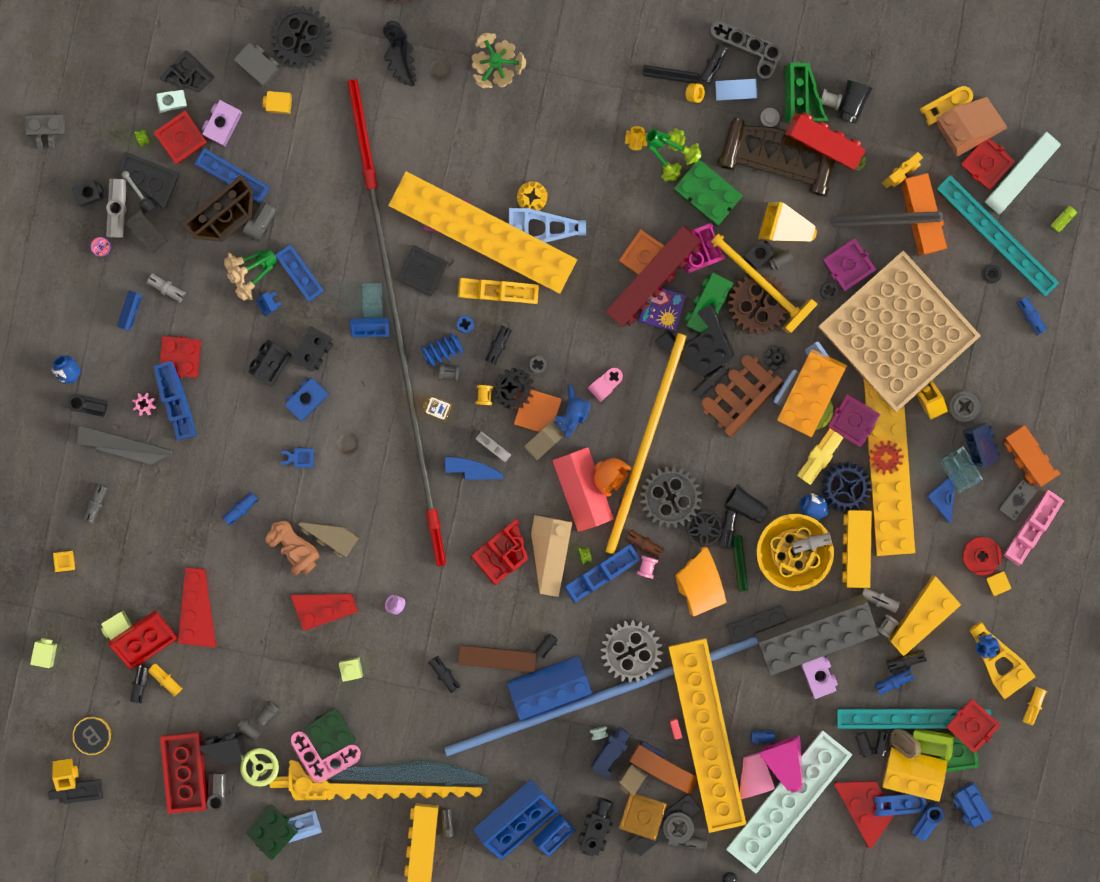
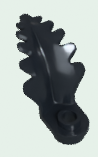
M389 21L383 27V34L390 41V46L384 56L385 61H391L388 70H396L393 77L397 78L399 76V82L405 81V85L415 86L417 80L414 77H416V74L412 72L415 71V67L410 65L415 59L409 55L413 52V46L407 41V34L401 25L396 21Z

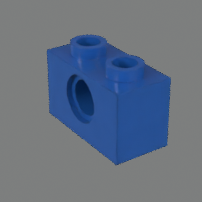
M306 378L299 385L301 389L297 393L292 392L286 398L288 402L285 406L300 421H304L330 395L314 378L310 380ZM304 393H309L311 396V401L308 404H304L301 401V396Z

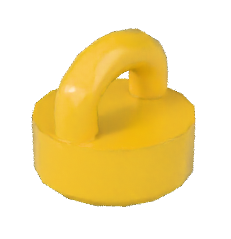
M691 83L687 86L685 92L687 101L700 103L703 100L705 90L702 84Z

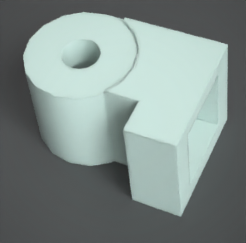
M183 90L158 93L156 95L159 114L187 106Z

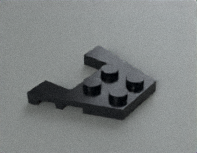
M713 302L700 309L697 313L709 328L686 342L679 358L680 361L703 377L734 356L727 335L721 327L720 318L718 319ZM669 330L658 337L655 343L671 354L676 338Z

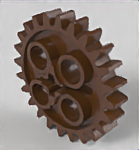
M769 274L764 276V279L781 295L787 290L786 288H779L782 282L776 284V277L769 280ZM744 276V283L738 280L737 285L739 287H732L731 289L735 293L728 295L733 298V301L727 302V304L733 307L728 310V312H734L731 319L737 318L738 321L735 325L742 324V331L749 328L748 334H751L753 330H755L756 335L760 334V330L767 334V328L772 332L775 331L773 325L780 327L779 320L785 321L786 319L782 315L789 312L777 300L774 306L769 305L767 298L771 295L767 293L761 301L763 307L757 308L754 316L750 319L749 315L756 307L754 301L760 300L765 289L751 276L750 279ZM753 285H756L760 288V294L758 296H755L751 293V287ZM742 302L749 303L750 310L748 312L742 311ZM759 312L766 314L765 322H760L757 319Z

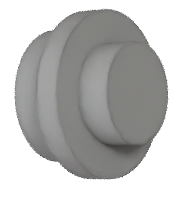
M766 108L760 116L762 124L766 127L777 125L780 119L778 111L774 108Z

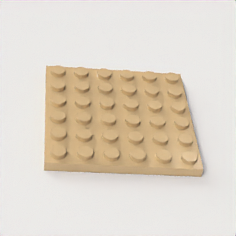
M904 250L818 326L823 334L895 413L981 336Z

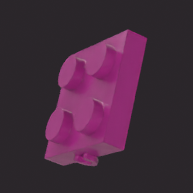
M855 238L823 259V262L831 272L830 275H832L834 280L836 279L843 291H846L876 270L868 258L869 254L866 250L863 251Z
M847 394L840 407L838 406L835 409V415L828 427L857 446L862 447L868 435H871V431L874 430L873 427L881 414L850 394Z

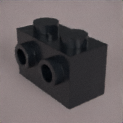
M311 326L292 360L310 371L318 370L324 361L321 359L325 352L328 354L333 346V343H331L333 338Z

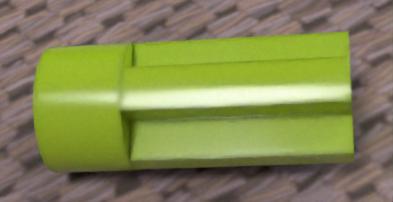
M1068 205L1051 224L1053 230L1059 233L1077 214L1076 210Z

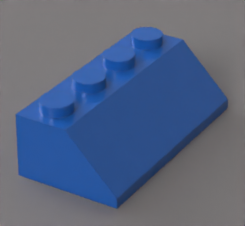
M579 656L507 682L520 720L592 694Z
M530 780L473 830L482 844L502 860L555 815L559 809L542 789Z

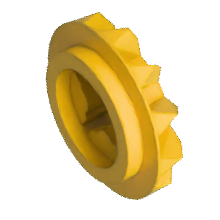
M527 182L519 188L517 201L521 208L539 211L546 205L547 191L540 183ZM533 189H535V195L541 199H534L531 205H529V198L524 194H531Z

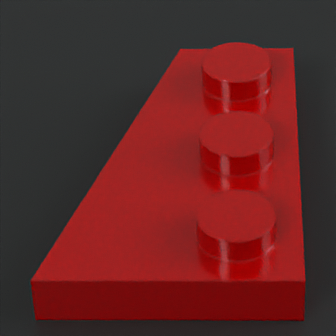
M352 594L291 595L303 631L358 612Z

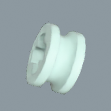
M603 726L590 730V733L593 734L592 740L608 737V733L605 732L607 727Z

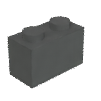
M248 43L234 60L265 88L280 71L276 67L278 63L271 56L267 59L262 54L264 50L256 43L254 46Z

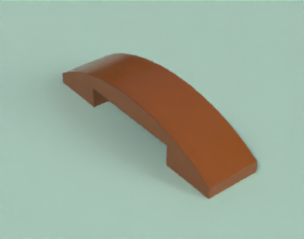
M640 744L637 745L629 758L631 763L688 794L693 792L698 783L695 774L678 767Z

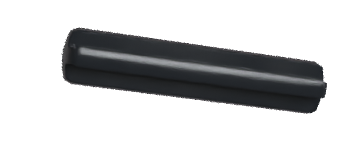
M648 65L643 67V76L686 83H698L699 81L698 73Z

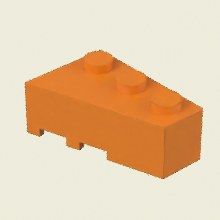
M1021 425L1003 437L1005 441L1003 446L1009 453H1013L1015 464L1019 469L1022 468L1026 473L1024 477L1030 485L1042 487L1060 475L1057 469H1053L1049 463V457L1043 454L1038 442L1025 425Z

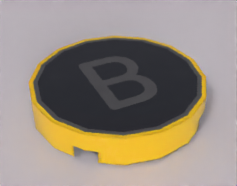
M86 717L80 720L74 728L73 742L76 748L84 754H99L110 744L111 729L108 723L99 717Z

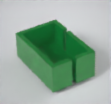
M698 160L673 189L685 201L689 197L693 199L689 204L716 227L729 214L727 209L731 211L743 197L742 194L701 160Z

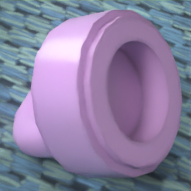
M394 594L390 595L385 602L386 611L394 615L402 612L405 606V599Z

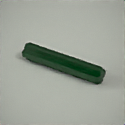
M734 535L732 546L737 587L739 592L748 591L743 540L741 535Z

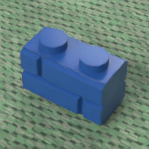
M969 782L952 792L954 795L952 801L957 809L961 808L964 814L961 817L966 825L970 824L972 828H975L993 818L973 782Z

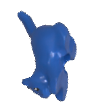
M568 385L569 402L566 414L562 417L556 416V421H554L561 431H566L565 438H569L577 428L578 422L583 424L586 421L588 412L591 409L589 401L574 397L572 385Z

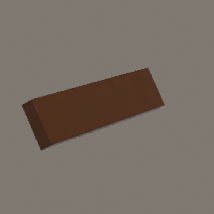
M460 645L458 665L534 672L536 653Z

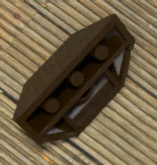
M240 175L181 224L194 239L223 242L252 218L254 189Z

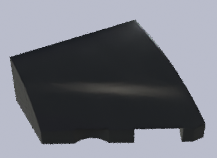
M186 50L159 79L199 93L215 76Z

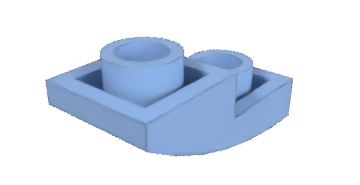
M757 79L715 81L716 100L758 98Z

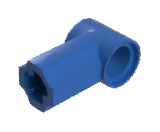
M936 803L927 804L924 813L912 828L911 833L925 842L937 823L943 820L944 813L941 807ZM933 809L938 810V815L935 817L929 816L930 811Z

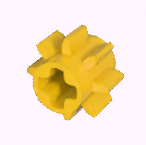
M634 126L631 128V131H626L625 144H629L628 146L632 150H641L643 146H647L646 136L648 133H645L644 128Z

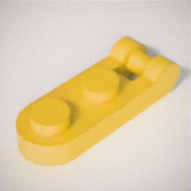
M961 86L920 108L921 113L925 114L928 126L937 122V117L947 111L970 103L973 99V92L967 86ZM936 107L939 114L934 116L931 109Z

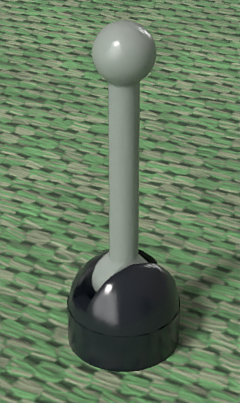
M123 171L122 177L129 182L141 199L140 208L145 214L157 206L151 198H144L129 177V172Z

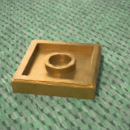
M630 793L619 829L656 841L667 804L638 794L633 796Z

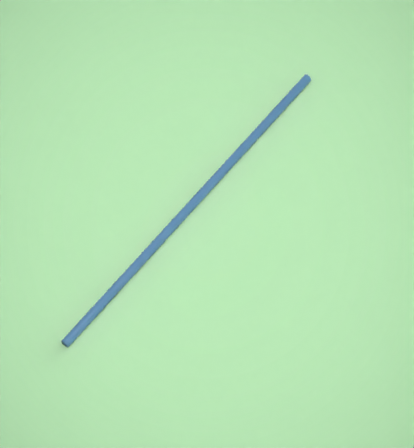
M753 636L709 652L711 662L758 645L756 637ZM673 665L655 671L653 675L647 674L646 680L643 677H640L639 682L633 679L631 683L628 681L444 747L446 755L450 756L673 676Z

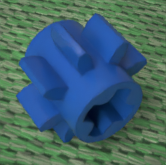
M992 634L978 637L980 642L975 643L977 653L983 656V659L997 656L995 651L1000 649L998 640L992 637Z

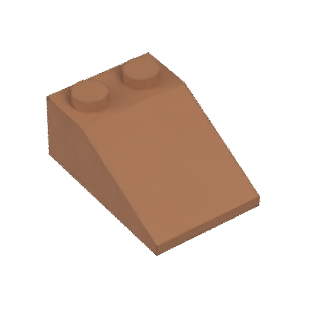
M988 97L955 107L937 117V127L956 156L965 153L1007 129L1006 124Z

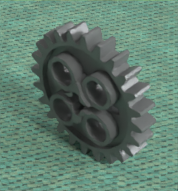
M673 466L672 471L665 467L664 473L658 469L659 475L656 476L654 473H651L653 479L646 478L649 485H642V488L646 490V493H640L641 496L645 497V500L640 501V503L646 504V507L642 510H649L647 518L654 516L652 522L655 523L659 520L660 527L664 522L667 528H670L671 523L677 528L678 522L685 526V519L691 522L690 515L697 516L694 509H701L696 505L697 502H702V499L697 498L702 492L696 491L700 484H693L696 478L689 479L690 472L683 475V468L676 472L675 466ZM675 479L681 481L682 485L679 490L671 488V482ZM664 482H667L670 492L676 494L674 501L679 509V513H676L672 502L666 500L669 495L664 487ZM657 487H661L664 490V495L661 498H656L653 494L654 489ZM682 497L689 499V505L686 508H682L679 505V500ZM664 505H670L672 512L665 516L662 514L661 508Z

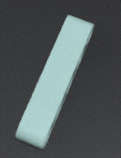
M1046 131L990 194L985 203L997 214H1001L1060 147L1061 143Z

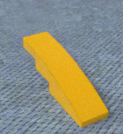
M459 278L458 297L537 304L539 285Z

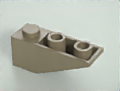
M300 522L298 524L302 527L300 530L308 536L313 534L317 537L316 541L324 547L329 545L333 548L332 552L340 558L342 556L347 557L360 539L359 536L343 526Z
M629 762L618 773L619 787L626 794L630 792L634 796L648 775V772Z

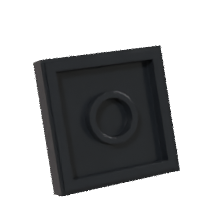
M413 245L397 280L432 296L448 262Z

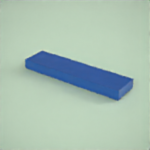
M203 148L194 163L228 185L242 175L254 189L253 200L260 204L271 188Z

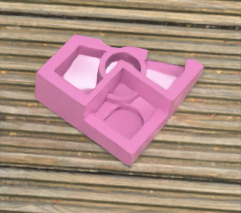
M760 751L743 757L739 791L741 799L774 790L775 787L767 764L760 756Z

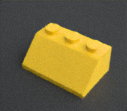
M891 746L882 786L886 789L939 802L948 760L919 754L916 758H907Z

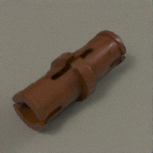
M631 529L628 534L633 537L627 535L625 540L640 547L639 550H645L659 559L661 554L658 552L663 553L664 548L651 542L650 538H645Z

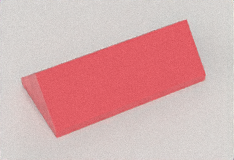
M588 447L552 460L578 532L614 519L606 496L594 483L596 470Z

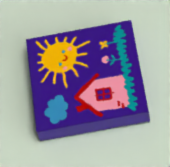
M661 288L663 291L656 298L652 297L648 302L650 304L644 312H641L639 322L676 332L686 295Z

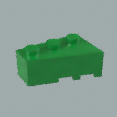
M789 63L785 65V123H790L795 113L802 114L803 112L813 117L812 120L816 123L819 121L827 122L828 118L825 115L822 100L818 95L817 85L810 64Z
M712 273L710 277L706 276L701 285L704 288L701 295L697 293L693 304L696 306L693 312H688L684 320L687 322L686 327L698 333L709 328L697 314L698 311L713 302L715 312L718 315L733 282L715 273Z

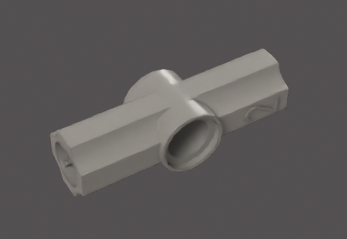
M109 179V195L106 206L108 212L106 237L124 238V222L127 211L125 205L127 180ZM119 203L121 210L115 214L112 211V207L114 204Z

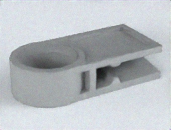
M482 431L475 438L504 462H507L511 454Z

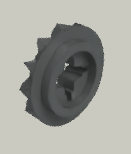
M959 392L953 395L949 402V411L952 417L960 422L973 420L980 410L979 400L971 392ZM958 401L962 403L969 402L967 406L968 411L962 410L958 412L961 408Z
M673 813L667 816L663 823L664 835L673 843L688 841L694 831L692 820L684 813ZM672 822L677 823L678 825L680 823H683L682 830L684 834L679 831H676L672 834L673 830L675 829L674 824Z

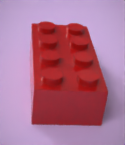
M202 731L163 734L160 737L167 814L206 810L208 808L205 761L204 752L199 747L203 744Z

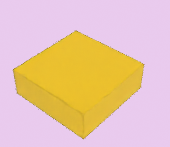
M73 551L53 553L55 572L75 570Z
M1004 571L985 578L993 596L1011 589Z

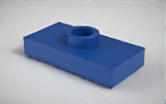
M389 318L350 319L351 337H389Z

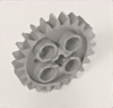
M632 620L631 626H628L626 621H624V627L617 624L618 630L611 628L613 634L605 635L609 640L602 641L606 648L601 649V651L606 652V655L602 656L601 659H607L608 661L604 666H611L608 672L615 671L614 678L622 675L621 681L628 677L629 683H631L635 677L636 681L639 682V676L646 680L647 672L653 675L651 669H658L655 662L662 661L657 658L658 655L663 654V652L658 651L662 644H656L660 637L654 638L655 630L649 633V625L642 628V622L638 626H635L634 620ZM638 633L641 635L642 639L639 644L631 642L632 634ZM616 642L624 644L623 652L617 653L614 651L613 647ZM643 643H647L646 647L635 652L636 656L628 655L621 660L616 659L618 656L628 652V647L636 648ZM647 650L650 653L648 661L640 659L639 654L641 651ZM625 659L632 660V669L625 670L622 663Z

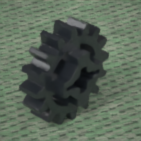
M511 368V371L505 369V375L499 374L500 380H495L498 386L493 388V390L498 393L494 397L500 399L498 403L504 405V408H511L513 410H517V407L524 408L523 403L529 404L528 397H533L530 391L535 390V388L531 387L530 384L534 381L528 379L530 374L524 373L522 369Z

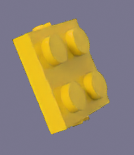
M917 152L906 162H903L899 168H895L893 173L882 184L886 188L891 185L893 187L899 185L906 178L905 173L909 175L921 165L919 161L923 157Z

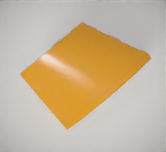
M704 546L701 548V552L675 575L679 593L686 596L689 612L692 616L726 603L724 590L715 563L708 548Z

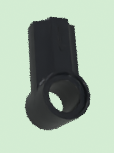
M74 394L68 399V407L74 412L104 417L108 401ZM76 397L82 401L80 408H75L72 404L73 399Z

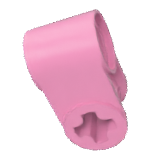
M611 368L587 389L601 402L622 381L623 374L618 368ZM611 371L613 373H619V375L617 376L619 378L618 381H611L609 379L611 377V375L609 374Z

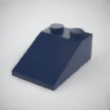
M983 423L963 430L974 467H988L999 460L1000 450L997 444L994 445L992 437H995L992 426H988V423Z

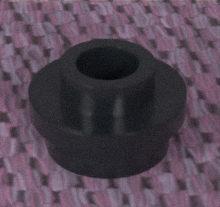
M987 265L982 271V278L989 284L996 283L1001 278V270L996 265ZM989 271L994 272L995 275L993 278H990L988 276Z

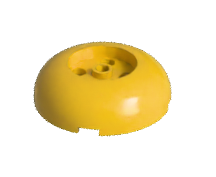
M802 514L784 515L769 523L760 535L757 544V561L764 576L779 588L790 591L808 589L821 582L828 574L833 563V543L817 547L813 551L810 549L809 551H802L792 555L791 549H793L792 543L786 542V536L792 535L795 542L806 539L810 535L814 537L828 532L826 528L814 518ZM778 553H785V559L779 560L777 558ZM798 560L803 563L800 569L795 567V562Z

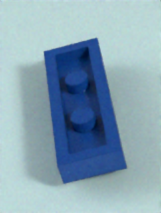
M291 244L275 255L308 302H311L325 291Z

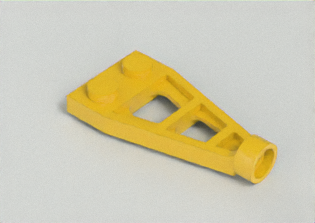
M982 622L975 624L969 629L976 643L980 642L978 639L980 636L978 635L982 632L981 636L991 634ZM998 640L1000 652L995 657L983 659L992 684L1002 698L1006 699L1034 679L1035 675L1019 656ZM1001 657H1006L1013 663V668L1004 675H999L995 667V662Z

